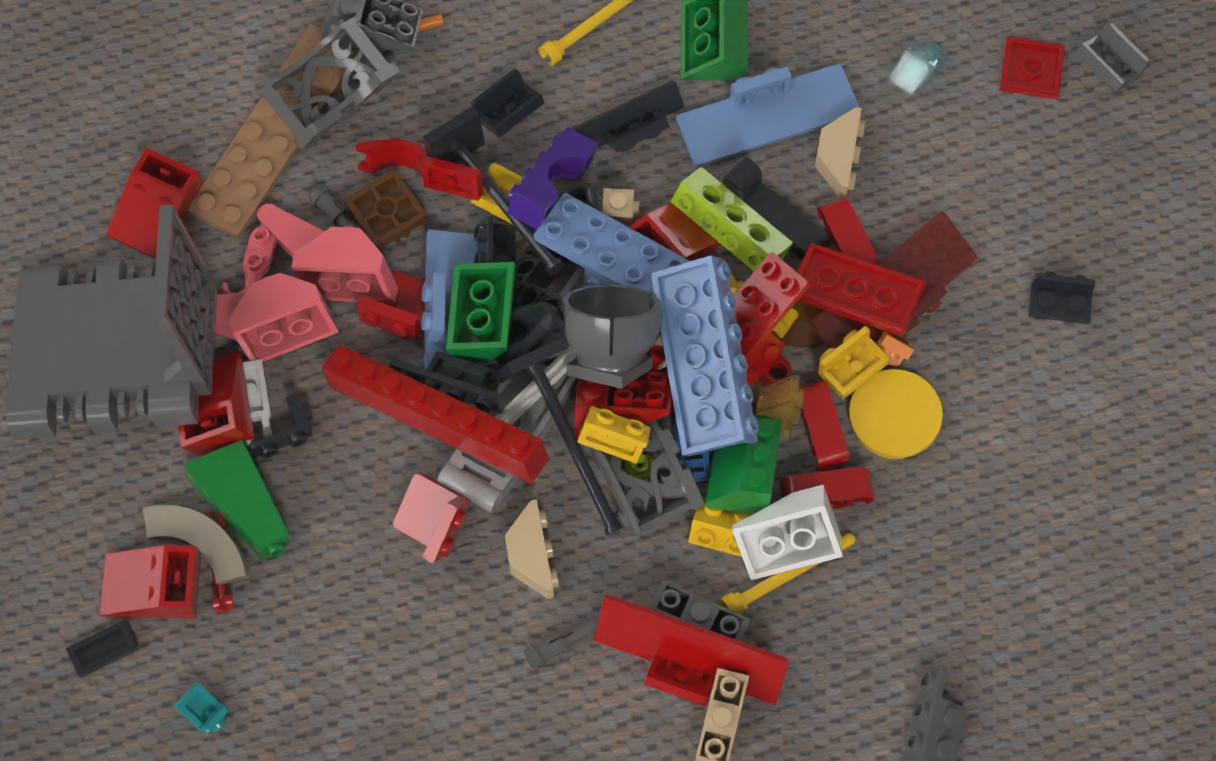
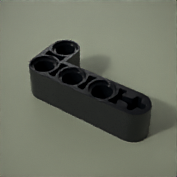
M745 156L742 157L722 178V184L793 242L789 250L801 260H803L811 242L824 247L831 242L828 234L820 226L761 182L762 171L752 159Z

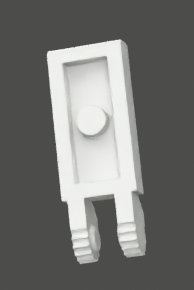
M262 358L244 361L242 363L252 422L262 421L263 437L272 435L270 424L272 416ZM255 438L247 440L246 445L250 446V443L254 442Z

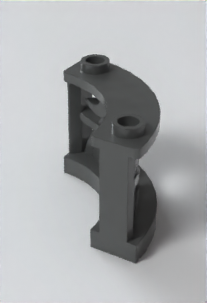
M355 16L347 21H344L343 18L336 21L329 28L331 33L281 73L274 71L263 80L264 87L258 92L261 98L265 97L295 135L296 139L294 142L300 150L308 147L328 133L329 129L336 125L340 119L344 121L364 106L362 104L363 101H366L373 94L377 95L400 73L394 63L388 64L358 26V19ZM347 34L360 49L354 59H350L352 54L350 43L346 50L340 49V42ZM332 48L334 56H322ZM364 56L368 59V61L372 64L376 71H374L369 66L361 63V60ZM340 67L347 69L342 78V91L346 98L343 102L340 103L336 99L325 95L311 98L312 82L317 68ZM304 70L301 82L294 78ZM354 71L357 74H355L353 79L360 81V85L356 89L349 87V79ZM284 85H292L293 92L285 95L292 99L300 97V102L288 106L277 90ZM319 102H327L329 110L321 114L319 112L320 106L312 109V105ZM301 109L306 128L293 111Z
M660 418L644 424L651 427V439L647 447L643 448L642 451L653 452L660 450L662 453L652 464L651 482L640 480L621 470L622 458L579 443L584 455L590 454L605 478L620 508L617 516L623 529H630L636 537L641 535V532L691 508L696 510L705 505L689 468L685 469L683 461L676 457L675 454L679 453L680 449L669 429L662 427ZM604 455H611L610 465ZM661 468L668 469L671 474L668 477L661 475L662 484H658V470ZM620 484L630 489L626 496ZM648 496L655 497L657 511L642 519H638L632 507L635 501L642 502L645 512L649 505ZM683 497V499L662 508V498Z

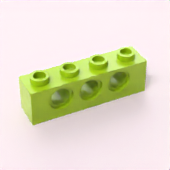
M702 167L698 168L681 182L670 201L753 271L757 269L770 252H774L783 260L793 244L791 240Z

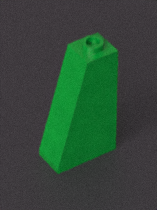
M239 440L184 464L187 481L216 512L218 511L224 517L225 522L260 559L266 556L273 558L286 551V547L290 545L289 533L243 440Z

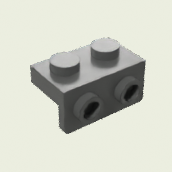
M1112 22L1107 23L1099 35L1081 43L1076 50L1084 61L1116 92L1135 82L1150 63V60Z

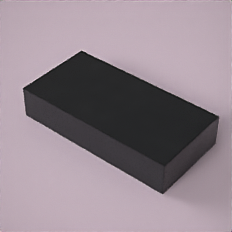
M125 620L65 648L79 678L139 650Z

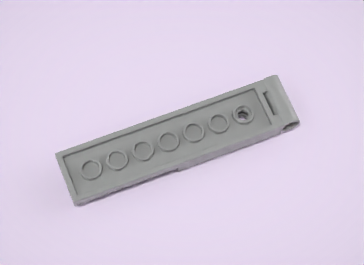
M577 267L560 293L563 299L570 291L586 286L583 284L585 270ZM548 331L540 339L542 341L540 347L562 337L567 346L569 347L570 345L562 333ZM554 360L545 363V367L547 368ZM526 372L507 382L500 383L495 392L498 394L504 407L519 395L534 378L532 375L528 376ZM567 372L552 386L562 409L569 400L570 392L579 380V378L567 376ZM541 396L512 425L543 440L553 425L554 420ZM492 410L490 412H485L493 417H496L499 414L498 412ZM456 449L450 460L441 470L437 482L470 499L477 506L490 513H494L518 477Z

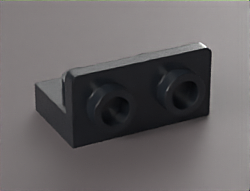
M487 214L480 223L476 224L474 229V241L477 242V252L475 253L473 263L516 262L515 226L493 223V215Z
M1050 271L1035 273L1030 285L1028 317L1089 324L1091 321L1092 293L1096 281L1082 275L1067 277L1059 276Z

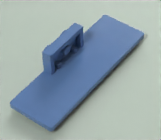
M841 64L829 66L792 79L788 66L780 69L771 68L761 75L738 79L731 85V95L728 99L676 115L675 121L694 167L698 168L823 128L855 107L860 108Z
M567 193L562 195L534 234L535 241L585 268L583 284L586 286L608 284L631 286L651 292L654 295L651 273L690 262Z
M428 230L426 233L425 283L422 287V301L425 302V311L421 319V329L424 330V369H427L436 351L450 355L446 350L454 266L455 264H473L474 256L477 252V242L474 241V234ZM477 363L486 367V363ZM465 401L463 402V403L468 404V405H470V406H475L474 404H471V403H468V402H465Z

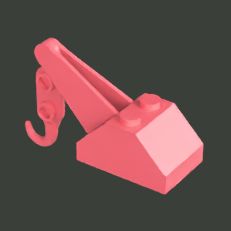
M264 204L257 211V217L261 225L251 233L243 259L242 267L246 281L244 288L240 292L231 293L226 282L222 283L221 287L222 294H244L251 283L261 280L269 271L276 243H278L293 259L291 268L296 278L315 284L325 301L359 302L360 297L364 296L384 304H395L398 293V286L383 254L361 228L353 226L330 227L324 231L273 204Z
M283 273L267 276L262 280L251 283L244 294H217L215 333L237 340L250 361L262 358V362L339 333L335 318L317 286Z

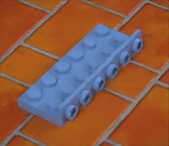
M711 255L651 273L654 294L661 302L663 318L660 329L682 456H692L743 442H757L758 422L752 412L751 402L753 401V393L746 378L747 361L741 350L742 332L735 316L737 304L734 295L731 293L729 282L731 270L725 259Z

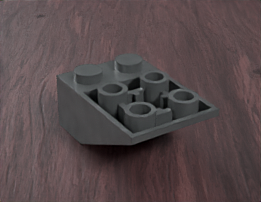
M330 0L320 38H326L331 33L329 28L339 19L343 18L344 21H347L355 16L358 19V26L377 50L413 51L423 9L402 0ZM348 34L340 42V46L346 49L349 43L352 49H359Z

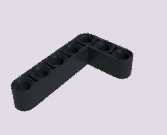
M586 187L575 188L569 193V195L587 204ZM528 245L515 262L512 308L546 302L553 305L560 313L563 298L557 292L547 289L557 274L549 275L545 270L546 265L531 246ZM549 249V251L553 254L555 258L561 259L564 265L569 260L566 257L558 254L557 252ZM562 328L552 330L551 332L562 333Z

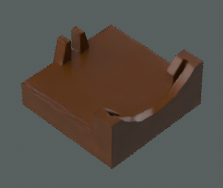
M396 169L344 199L347 212L352 219L356 220L378 250L393 241L397 244L400 243L401 237L408 238L412 230L428 221L427 213Z

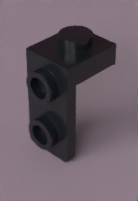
M298 394L286 398L295 426L251 442L250 447L254 458L259 456L263 459L273 457L279 452L280 448L291 445V447L301 446L308 441L309 437L313 436L309 421L314 419L307 402L301 404Z

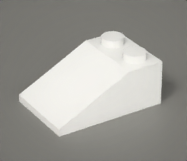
M824 485L793 492L732 526L733 534L751 580L843 557L841 534Z

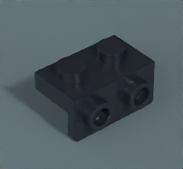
M517 69L510 71L471 101V105L480 114L482 125L499 138L545 103L540 93L524 83Z

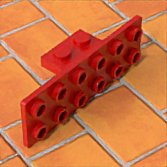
M774 252L768 254L734 294L737 304L735 316L742 332L740 344L742 354L747 361L746 378L749 386L757 381L762 372L777 358L779 352L785 347V344L771 332L810 287V283ZM671 397L670 411L675 415L673 399Z
M606 594L603 599L594 636L595 642L652 661L644 685L702 706H706L713 689L717 668L748 675L749 680L745 695L776 705L790 659L609 594Z

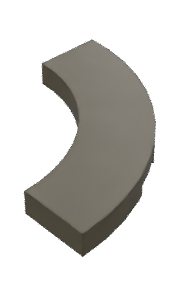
M154 505L143 508L147 538H175L196 546L209 562L217 584L222 585L250 577L245 558L238 544L213 519L198 511L176 505Z

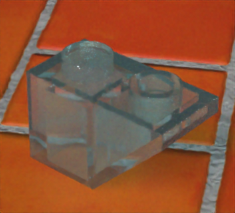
M926 41L906 49L888 79L909 94L914 95L923 90L950 58L943 53V48L938 44Z

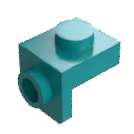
M195 682L173 706L190 723L205 734H208L210 731L213 733L218 731L226 722L227 717L225 715L229 711L228 707L220 704L198 682Z

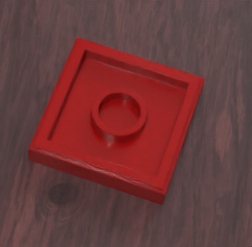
M1007 36L999 91L1058 100L1065 45Z

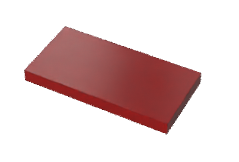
M812 242L797 271L810 283V287L798 301L904 337L926 287V281Z

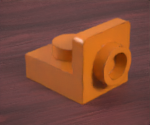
M883 331L876 343L890 358L889 365L895 368L899 367L904 358L908 360L914 351L913 341L887 331Z

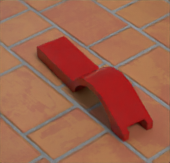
M387 139L359 142L355 146L357 152L365 153L366 161H361L358 165L360 171L373 174L380 169L390 166H404L414 169L422 175L423 187L479 201L484 194L482 170L428 157L426 151L419 144L412 141Z

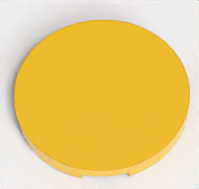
M890 369L876 373L854 391L849 406V421L855 436L860 441L859 443L873 454L888 459H903L926 450L936 439L942 424V405L936 391L922 377L905 370Z

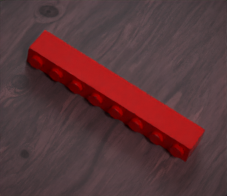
M339 345L321 367L331 389L530 484L533 483L549 461L542 439L344 346Z

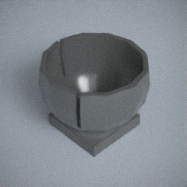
M613 284L585 286L567 293L562 300L560 318L565 323L562 327V334L577 354L574 360L567 363V376L622 389L652 369L653 357L645 354L659 337L663 318L661 302L655 294L653 295V293L637 287Z

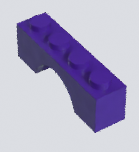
M569 127L560 136L555 135L548 151H542L538 156L535 167H529L522 177L521 184H514L510 190L507 200L511 202L507 214L538 229L554 208L559 195L551 181L562 178L579 181L593 163L599 143Z

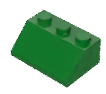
M685 0L681 2L680 80L730 81L748 73L747 0Z
M515 262L455 264L446 350L451 356L476 364L487 363L508 350L516 269Z
M754 415L758 422L757 442H743L714 450L705 507L753 515L770 505L783 420Z

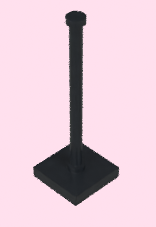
M474 106L423 136L428 157L452 163L462 160L467 167L482 170L484 189L546 265L545 270L547 273L555 275L563 268L564 263L560 258H555L546 246L534 240L535 232L529 225L507 214L510 201L507 200L506 195L472 154V152L485 145L480 114Z
M562 337L506 363L496 374L501 384L526 372L528 376H533L606 527L604 532L607 536L623 527L620 522H617L543 370L546 368L545 363L556 359L568 349Z

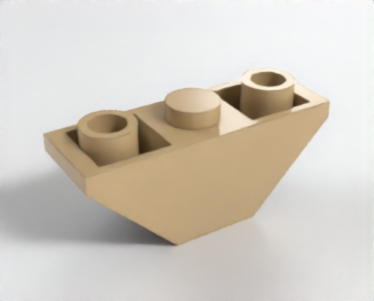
M858 107L824 126L821 130L815 167L839 198L846 197L847 190H854L856 173L851 172L852 163L858 164L861 146H856L857 137L863 138L866 120L860 119L862 108Z
M531 500L505 534L511 575L547 599L554 598L553 588L559 587L556 568L550 569L548 558L553 557L551 540L544 539L542 529L548 528L545 509H538L537 500Z
M717 668L695 761H729L749 680L748 675Z

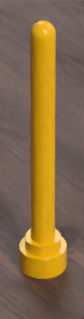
M634 0L612 1L558 41L555 39L553 41L548 40L539 46V54L543 59L548 55L551 59L548 64L554 66L562 60V55L565 54L564 50Z
M847 533L841 536L842 550L855 543V536L853 534ZM820 563L775 574L743 593L737 592L734 594L730 592L719 599L720 604L724 608L728 607L729 610L743 615L744 610L748 608V604Z

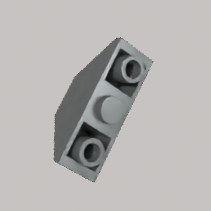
M662 580L649 609L738 641L742 640L751 619L664 580Z

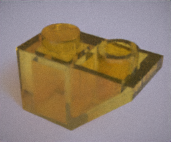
M797 375L790 376L759 390L756 416L783 420L781 437L790 438L792 426L799 425L804 389H798L800 376Z

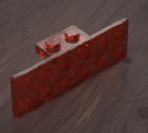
M944 211L937 213L877 264L926 281L925 290L906 332L912 330L920 323L918 318L923 313H931L942 304L940 299L948 293L944 287L978 258ZM826 310L821 311L810 321V325L828 349L832 347L834 349L838 348L843 344L844 338L855 329L859 331L867 326L870 329L869 337L875 343H877L884 331Z

